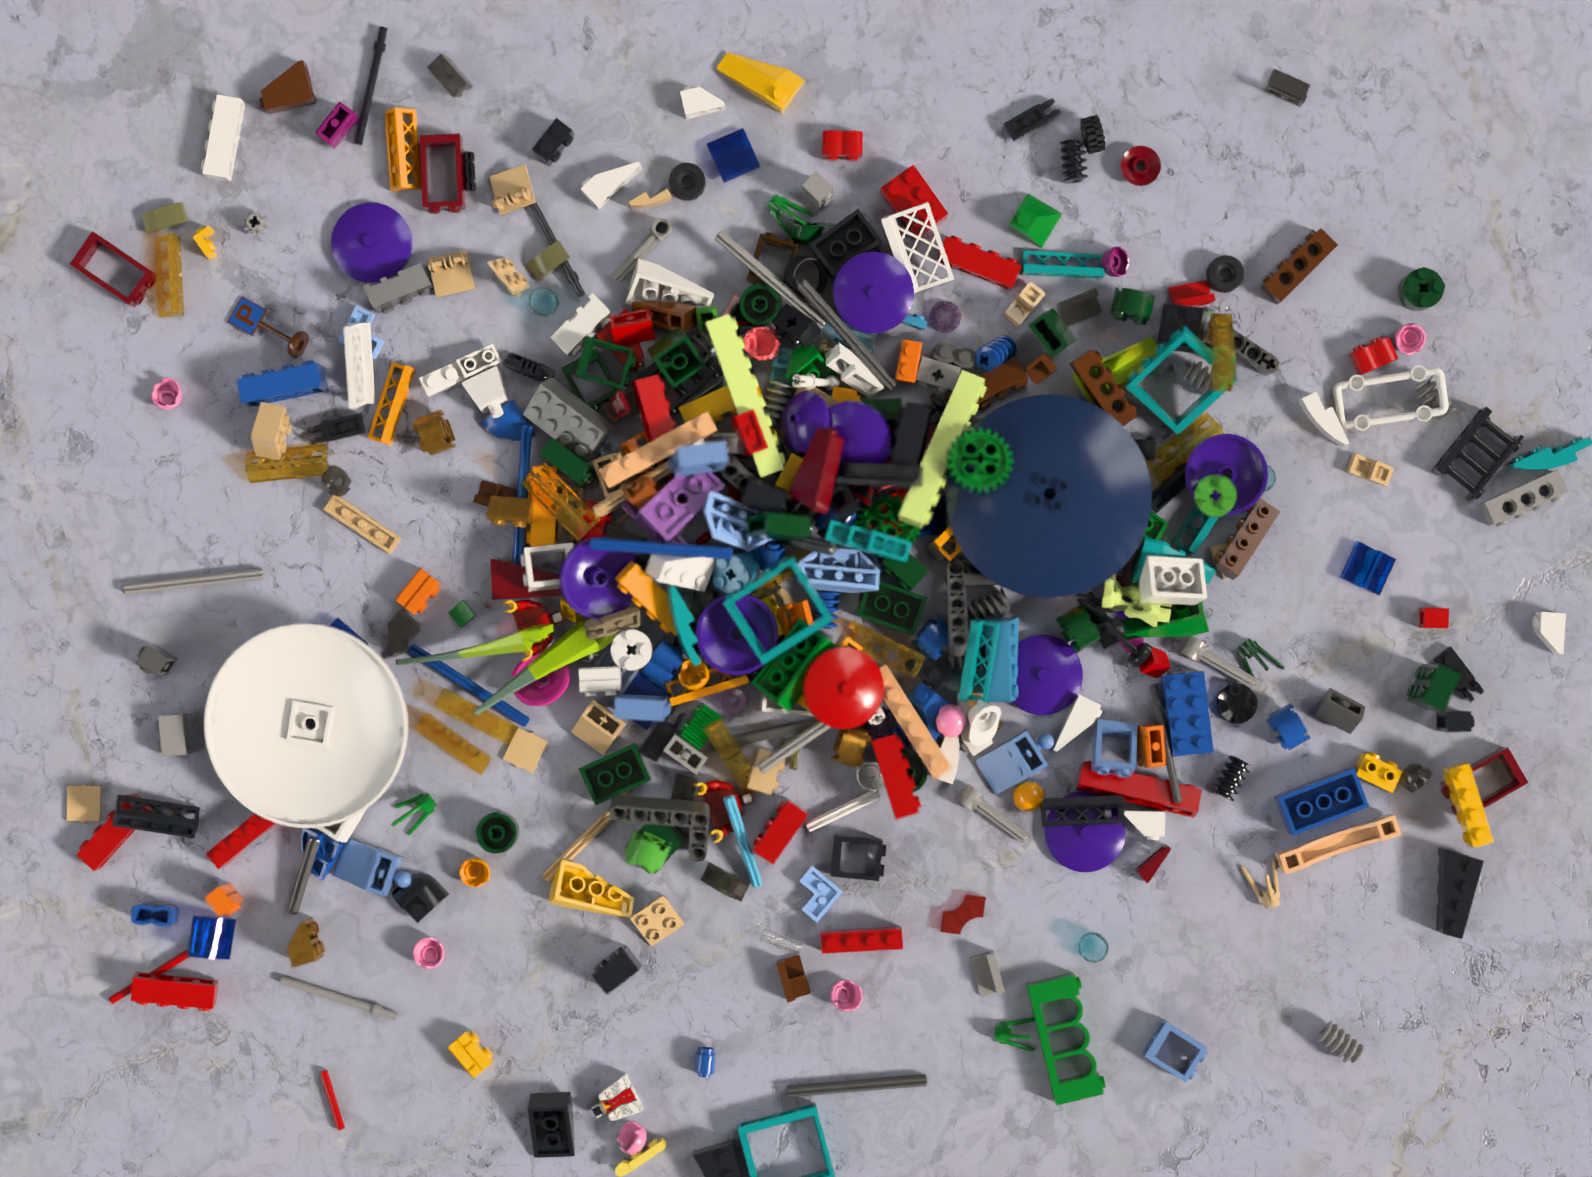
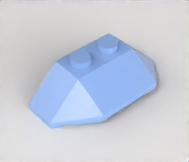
M709 491L704 514L712 538L747 552L773 540L747 537L748 517L763 514L761 511L749 509L743 506L742 503Z
M840 548V550L837 549L833 556L813 551L799 561V566L816 590L846 593L879 590L880 569L859 550ZM797 578V583L802 584L799 578Z

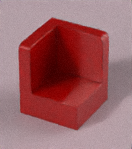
M1420 608L1419 628L1447 629L1449 627V608Z
M1152 647L1150 655L1139 665V669L1142 674L1159 678L1171 669V665L1165 651Z

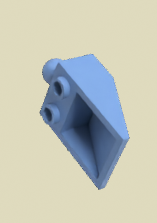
M1025 729L979 757L975 762L997 795L1047 767L1048 763L1040 750L1050 749L1054 744V739L1050 734L1045 733L1040 735L1038 742L1035 743ZM1021 739L1027 741L1025 746L1019 745ZM1036 756L1037 762L1031 763L1030 757Z
M351 838L344 842L333 876L381 896L391 894L394 882L401 888L408 887L411 883L409 873H398L403 856ZM389 859L392 860L390 866L388 865V860H389ZM383 878L386 879L384 885L381 883Z

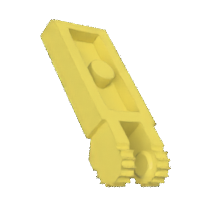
M663 1137L659 1140L654 1138L646 1144L648 1146L646 1149L631 1154L630 1160H621L615 1167V1173L619 1177L628 1174L665 1149L667 1142Z

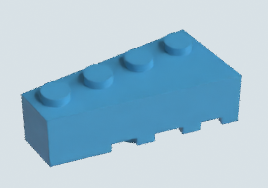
M995 616L988 620L1000 623L987 702L1011 703L1018 696L1016 680L1018 675L1019 617ZM985 625V634L988 639L993 636L994 627ZM986 645V657H988L990 649Z

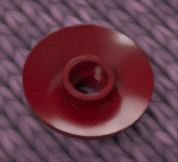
M1135 146L1129 149L1121 160L1122 175L1129 183L1136 186L1151 184L1156 180L1161 170V161L1158 154L1147 146ZM1137 164H1141L1143 166L1142 171L1137 170Z

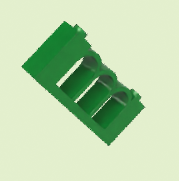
M1071 972L1026 983L1056 1106L1103 1095V1088H1106L1105 1080L1096 1071L1097 1066L1094 1056L1086 1049L1090 1042V1034L1087 1028L1080 1022L1083 1015V1006L1076 997L1080 995L1079 989L1082 988L1080 978ZM1069 998L1076 1002L1077 1010L1072 1018L1045 1025L1040 1004ZM1070 1026H1077L1082 1029L1083 1039L1079 1045L1052 1052L1047 1032ZM1076 1054H1084L1089 1057L1090 1066L1085 1073L1061 1080L1058 1079L1054 1060Z

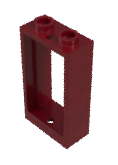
M460 133L419 135L423 209L428 211L429 214H439L440 210H448L449 213H459L461 209H466L462 136ZM455 146L458 201L429 202L427 147Z
M93 231L70 262L71 266L134 308L142 303L145 298V292L148 288H152L156 282V273ZM101 243L145 272L129 297L85 269Z
M1501 747L1470 765L1471 771L1474 772L1499 757L1513 780L1508 785L1481 799L1483 809L1528 783L1508 747ZM1443 780L1440 782L1442 786L1441 792L1446 799L1449 798L1451 801L1449 786ZM1452 804L1451 809L1456 816L1457 811L1455 805Z

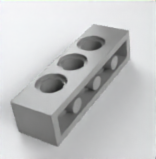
M1554 470L1479 503L1489 526L1496 524L1499 527L1508 523V518L1514 516L1517 519L1526 515V510L1533 508V510L1544 507V502L1548 500L1555 502L1564 498L1562 494L1568 492V489L1559 470ZM1541 486H1543L1546 489L1545 496H1542L1539 493V488ZM1523 494L1528 498L1526 505L1521 502ZM1505 502L1510 507L1508 513L1504 512L1502 508Z

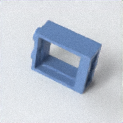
M726 442L676 447L671 459H669L670 471L674 472V477L722 471L729 461Z
M619 694L615 697L614 718L664 721L671 713V702H668V697Z
M1097 719L1093 727L1091 771L1097 772L1100 775L1115 774L1122 778L1131 777L1136 769L1138 724ZM1102 736L1129 739L1128 763L1101 759Z
M1163 1019L1142 1054L1179 1079L1187 1082L1188 1079L1191 1080L1194 1077L1197 1064L1205 1059L1207 1047ZM1170 1031L1198 1048L1183 1073L1155 1056Z

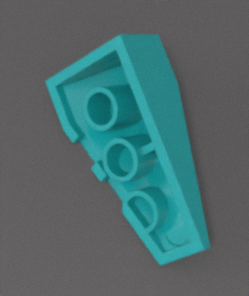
M1145 537L1132 564V582L1139 583L1146 557L1148 556L1191 557L1185 555V552L1182 550L1177 551L1171 548L1170 544L1164 541ZM1203 561L1205 584H1210L1216 568Z

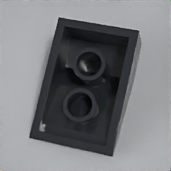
M571 1092L530 1093L527 1110L534 1158L575 1156Z

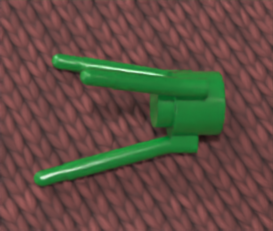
M776 194L767 205L771 210L769 214L776 219L787 235L791 236V232L777 214L782 215L786 212L805 226L806 222L790 211L788 206L811 217L813 213Z
M428 792L425 795L421 793L414 798L395 805V808H400L416 802L415 808L399 817L391 825H397L418 810L421 813L425 812L407 832V835H411L434 812L433 808L437 806Z
M1034 1017L1008 1022L1001 1021L1000 1025H995L994 1041H999V1044H1007L1033 1052L1034 1048L1010 1041L1011 1038L1031 1040V1036L1011 1034L1012 1028H1008V1026L1034 1022Z

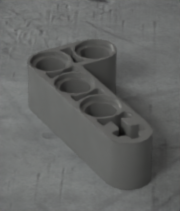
M1223 322L1214 323L1202 337V342L1208 344L1214 353L1221 347L1262 375H1270L1278 370L1279 361L1275 356ZM1215 327L1222 330L1221 337L1214 335L1213 329ZM1231 338H1235L1238 340V348H1234L1231 346ZM1248 349L1256 353L1255 359H1250L1247 356ZM1263 356L1261 362L1257 363V361ZM1268 361L1271 363L1270 369H1266V363Z

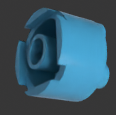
M735 550L732 553L731 559H717L713 570L714 586L729 594L735 589L737 592L744 589L743 584L752 578L754 581L758 580L760 568L753 559L754 556L744 550Z

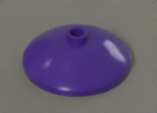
M810 391L800 392L794 395L785 405L780 419V432L784 443L790 449L798 452H807L817 428L826 429L827 426L829 427V409L825 400L820 395Z

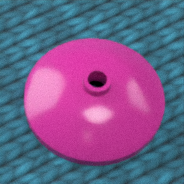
M541 653L531 656L525 662L522 661L524 659L522 658L514 668L511 679ZM568 664L514 692V695L519 701L529 706L538 707L554 702L564 693L570 680Z

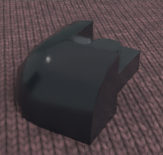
M423 873L413 874L408 887L401 888L398 886L392 892V896L402 909L404 908L417 923L449 895L434 877Z

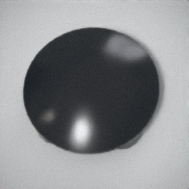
M1239 683L1230 684L1219 693L1217 710L1226 721L1242 724L1253 717L1257 709L1258 700L1255 693L1249 687Z

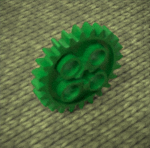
M980 427L978 433H976L971 428L970 434L963 431V438L957 435V443H951L950 446L953 449H948L947 453L951 456L947 457L946 462L952 464L947 466V470H953L950 478L957 477L955 484L963 483L962 490L968 486L969 493L975 488L977 489V494H980L982 489L988 494L989 487L996 491L997 484L1003 486L1004 482L1002 479L1008 480L1009 475L1007 473H1011L1013 469L1008 465H1012L1014 460L1008 458L1012 456L1013 452L1006 451L1010 445L1002 444L1005 439L1004 437L999 440L997 439L998 432L992 436L990 435V429L983 433L982 427ZM972 447L975 453L968 454L964 448ZM990 447L994 449L995 454L989 455L985 449ZM978 457L981 458V461H983L982 464H979L977 460ZM972 467L975 473L967 474L964 468ZM990 467L994 469L995 474L988 475L985 472V468Z
M889 493L886 499L883 494H881L880 500L873 497L874 503L871 506L867 505V509L861 507L862 514H857L859 520L855 522L857 527L869 531H877L889 536L894 535L896 538L909 542H916L914 535H920L919 528L905 522L899 523V513L906 499L904 497L901 500L899 494L896 495L895 499L892 498L891 493ZM872 527H878L875 530H871Z

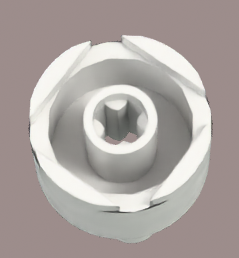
M631 629L619 633L611 645L613 660L619 667L625 670L643 668L647 665L653 654L650 638L638 630ZM629 645H636L635 651L637 653L635 655L627 653Z

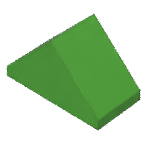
M716 306L696 308L699 332L702 331L707 334L705 323L718 318Z

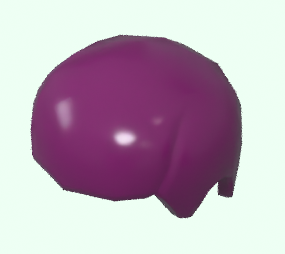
M1111 247L1102 255L1101 266L1105 268L1104 272L1107 275L1120 277L1127 273L1129 256L1121 247Z

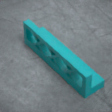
M1023 250L1022 275L1102 279L1105 268L1101 266L1103 254ZM1027 255L1036 256L1040 263L1038 265L1027 264ZM1049 257H1056L1060 264L1058 266L1047 265L1045 261ZM1069 258H1076L1080 265L1078 267L1067 266L1065 262ZM1089 259H1099L1098 268L1087 267L1085 263Z
M1196 505L1172 541V543L1191 555L1196 554L1219 518L1207 516L1205 519L1203 513L1196 514L1198 510ZM1201 515L1203 524L1200 528L1193 529L1191 524L1192 518ZM1190 532L1192 541L1187 547L1178 540L1183 533Z
M979 618L971 621L958 700L965 702L968 700H982L987 702L1000 623ZM984 625L994 627L993 636L988 639L983 633ZM986 643L990 649V655L984 659L979 651L980 647ZM983 664L987 670L983 678H980L976 672L977 666ZM978 683L984 690L983 697L972 695L973 687Z

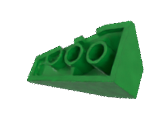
M1203 601L1196 605L1172 604V607L1160 606L1161 608L1171 609L1169 622L1158 621L1157 627H1153L1139 618L1123 620L1126 638L1190 637L1209 632Z

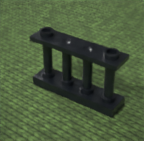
M693 328L686 336L693 344L692 337L696 336L699 338V333ZM711 357L706 361V365L711 370L703 379L698 373L691 376L696 383L693 388L688 392L681 384L674 388L681 398L673 405L670 403L671 409L669 413L671 418L679 412L678 407L714 377L718 379L723 375L720 364L717 365ZM654 362L638 375L633 382L655 376L657 373L659 375L662 374L665 379L666 377Z
M1488 407L1481 408L1431 470L1437 476L1443 473L1448 474L1470 492L1465 498L1468 501L1477 500L1485 491L1483 490L1484 486L1512 452L1515 453L1522 446L1521 440L1524 438L1522 435L1511 438L1490 421L1491 418L1489 416L1493 411ZM1485 426L1508 445L1501 454L1478 437L1477 430L1480 427ZM1468 442H1473L1495 460L1488 470L1465 452L1466 449L1464 447ZM1455 458L1462 459L1483 476L1476 486L1453 468L1451 463Z

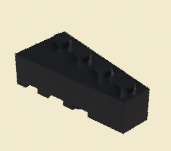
M1438 848L1439 880L1437 886L1436 931L1463 939L1484 861Z
M733 1140L694 1150L693 1157L705 1177H743Z

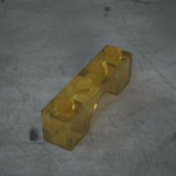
M1211 313L1207 327L1208 344L1212 345L1211 390L1231 392L1237 376L1232 314Z

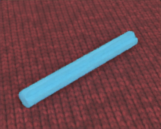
M733 795L724 797V803L751 885L754 888L761 886L762 880L735 797Z

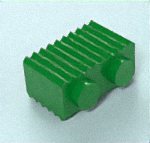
M706 704L702 707L698 705L692 713L695 717L690 723L686 721L680 729L682 732L680 737L698 751H700L724 719Z

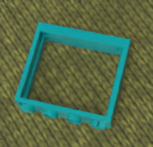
M1183 326L1176 332L1174 331L1170 335V340L1166 343H1161L1156 348V353L1151 357L1147 356L1142 361L1141 367L1136 371L1132 370L1126 378V388L1177 435L1237 382V374L1186 326ZM1185 341L1222 377L1177 419H1174L1137 384Z
M786 556L777 562V568L771 570L769 567L760 573V579L754 581L752 578L743 584L744 589L739 592L736 589L726 595L727 600L723 602L763 665L834 619L794 557L788 559ZM791 566L823 616L766 652L734 602Z
M816 1103L738 1124L737 1128L750 1177H758L747 1134L811 1116L814 1119L827 1169L800 1177H835Z

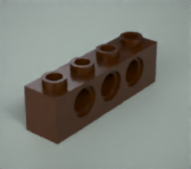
M1322 228L1317 232L1312 230L1305 237L1307 242L1303 246L1298 244L1290 252L1293 256L1289 260L1284 258L1276 266L1279 270L1274 275L1270 272L1262 280L1265 284L1261 289L1277 305L1338 246ZM1308 246L1315 248V256L1308 253ZM1295 260L1301 262V270L1294 267L1293 262ZM1281 274L1288 278L1287 284L1280 282L1279 276Z
M1090 349L1069 364L1096 405L1125 426L1138 417L1135 413L1137 409L1131 401L1128 402L1124 397L1126 393L1121 385H1116L1114 382L1112 371L1108 367L1105 369L1101 363L1103 358L1099 352H1094L1093 349ZM1092 366L1098 369V375L1095 378L1089 374V369ZM1103 383L1109 386V392L1106 395L1100 390ZM1114 400H1118L1121 405L1117 412L1112 409V402Z

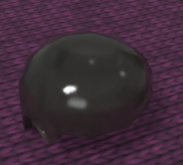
M331 465L323 473L322 484L329 494L340 497L346 495L351 489L349 487L351 479L342 468Z
M1413 763L1403 770L1400 776L1401 784L1406 790L1413 793L1430 779L1432 772L1424 764Z

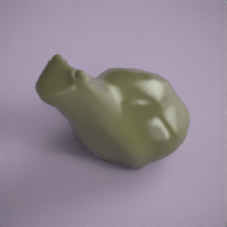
M787 737L783 739L781 747L793 740V738ZM800 749L787 757L789 759V769H798Z

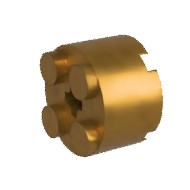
M441 409L421 416L412 423L415 432L419 433L421 438L419 444L424 453L428 452L431 456L456 446V444L452 443V441H455L453 429L449 420H444L441 416L444 415Z
M861 727L839 729L832 749L836 753L835 756L831 755V760L852 768L861 767L865 759V755H863L864 749L869 747L872 736L868 734V730Z

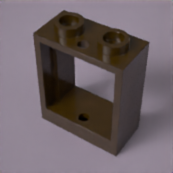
M766 232L765 235L760 234L753 256L759 261L765 243L792 251L791 261L797 257L799 245L792 239L785 238L780 240L777 239V235ZM749 269L746 279L747 283L767 285Z

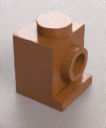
M641 475L632 482L629 488L624 487L622 489L627 500L640 510L658 494L655 481L648 475L646 477Z

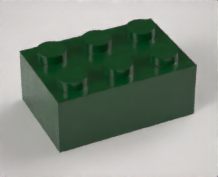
M879 581L878 591L864 592L856 616L914 636L927 597Z
M1422 664L1415 672L1416 680L1414 685H1410L1407 691V701L1428 711L1445 712L1461 674L1439 664Z
M636 742L579 768L595 806L652 780Z

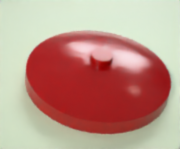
M836 647L818 655L809 665L803 680V696L810 713L821 723L837 729L855 728L867 722L878 710L884 694L883 676L876 662L866 653L850 647Z

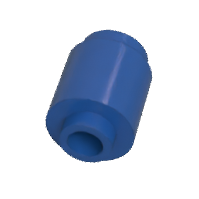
M698 1047L694 1072L698 1073V1077L709 1078L710 1074H714L716 1059L714 1048Z

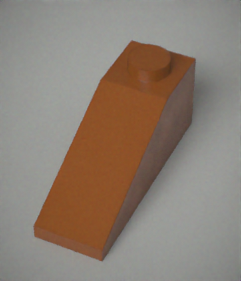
M632 302V312L649 308L653 326L670 330L681 327L685 333L697 325V306L680 302Z

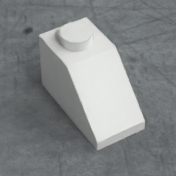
M688 86L684 88V91H680L686 119L725 110L724 101L701 87Z
M1536 612L1532 619L1535 634L1553 654H1563L1566 614Z
M1122 810L1123 816L1142 835L1147 836L1148 840H1159V836H1165L1164 811Z

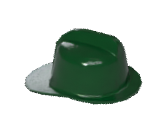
M787 220L791 224V239L796 241V243L809 245L819 238L823 227L835 225L833 223L806 222L804 226L796 220Z

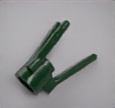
M1251 638L1237 647L1240 650L1238 653L1239 657L1242 659L1247 672L1252 676L1254 675L1246 656L1248 659L1254 656L1266 671L1269 670V667L1257 654L1258 651L1280 669H1284L1281 663L1260 647L1256 641H1252Z

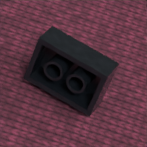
M857 209L809 244V249L817 260L824 265L826 272L832 280H835L837 273L848 260L859 254L874 251L882 245V240L861 211Z

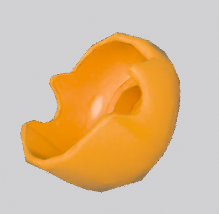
M689 659L683 661L681 671L678 673L679 681L688 690L701 689L707 684L709 679V670L705 662L701 660L700 664L693 666Z
M1031 781L1019 784L1013 794L1014 804L1017 808L1026 812L1038 810L1041 800L1045 798L1044 789L1038 783Z
M470 857L460 865L459 876L461 881L467 886L478 888L489 881L490 868L483 858Z

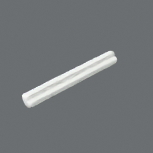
M869 791L807 821L806 827L809 832H812L881 798L878 791Z

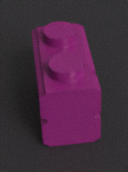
M340 101L334 107L335 110L330 112L315 132L321 140L334 150L359 119L356 113Z

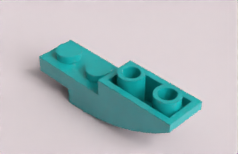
M1582 436L1570 440L1571 444L1566 447L1562 444L1551 450L1550 447L1542 448V446H1538L1530 450L1531 454L1524 457V454L1513 458V463L1507 466L1509 469L1518 471H1541L1567 465L1577 461L1578 458L1575 452L1592 445L1590 437L1583 439Z

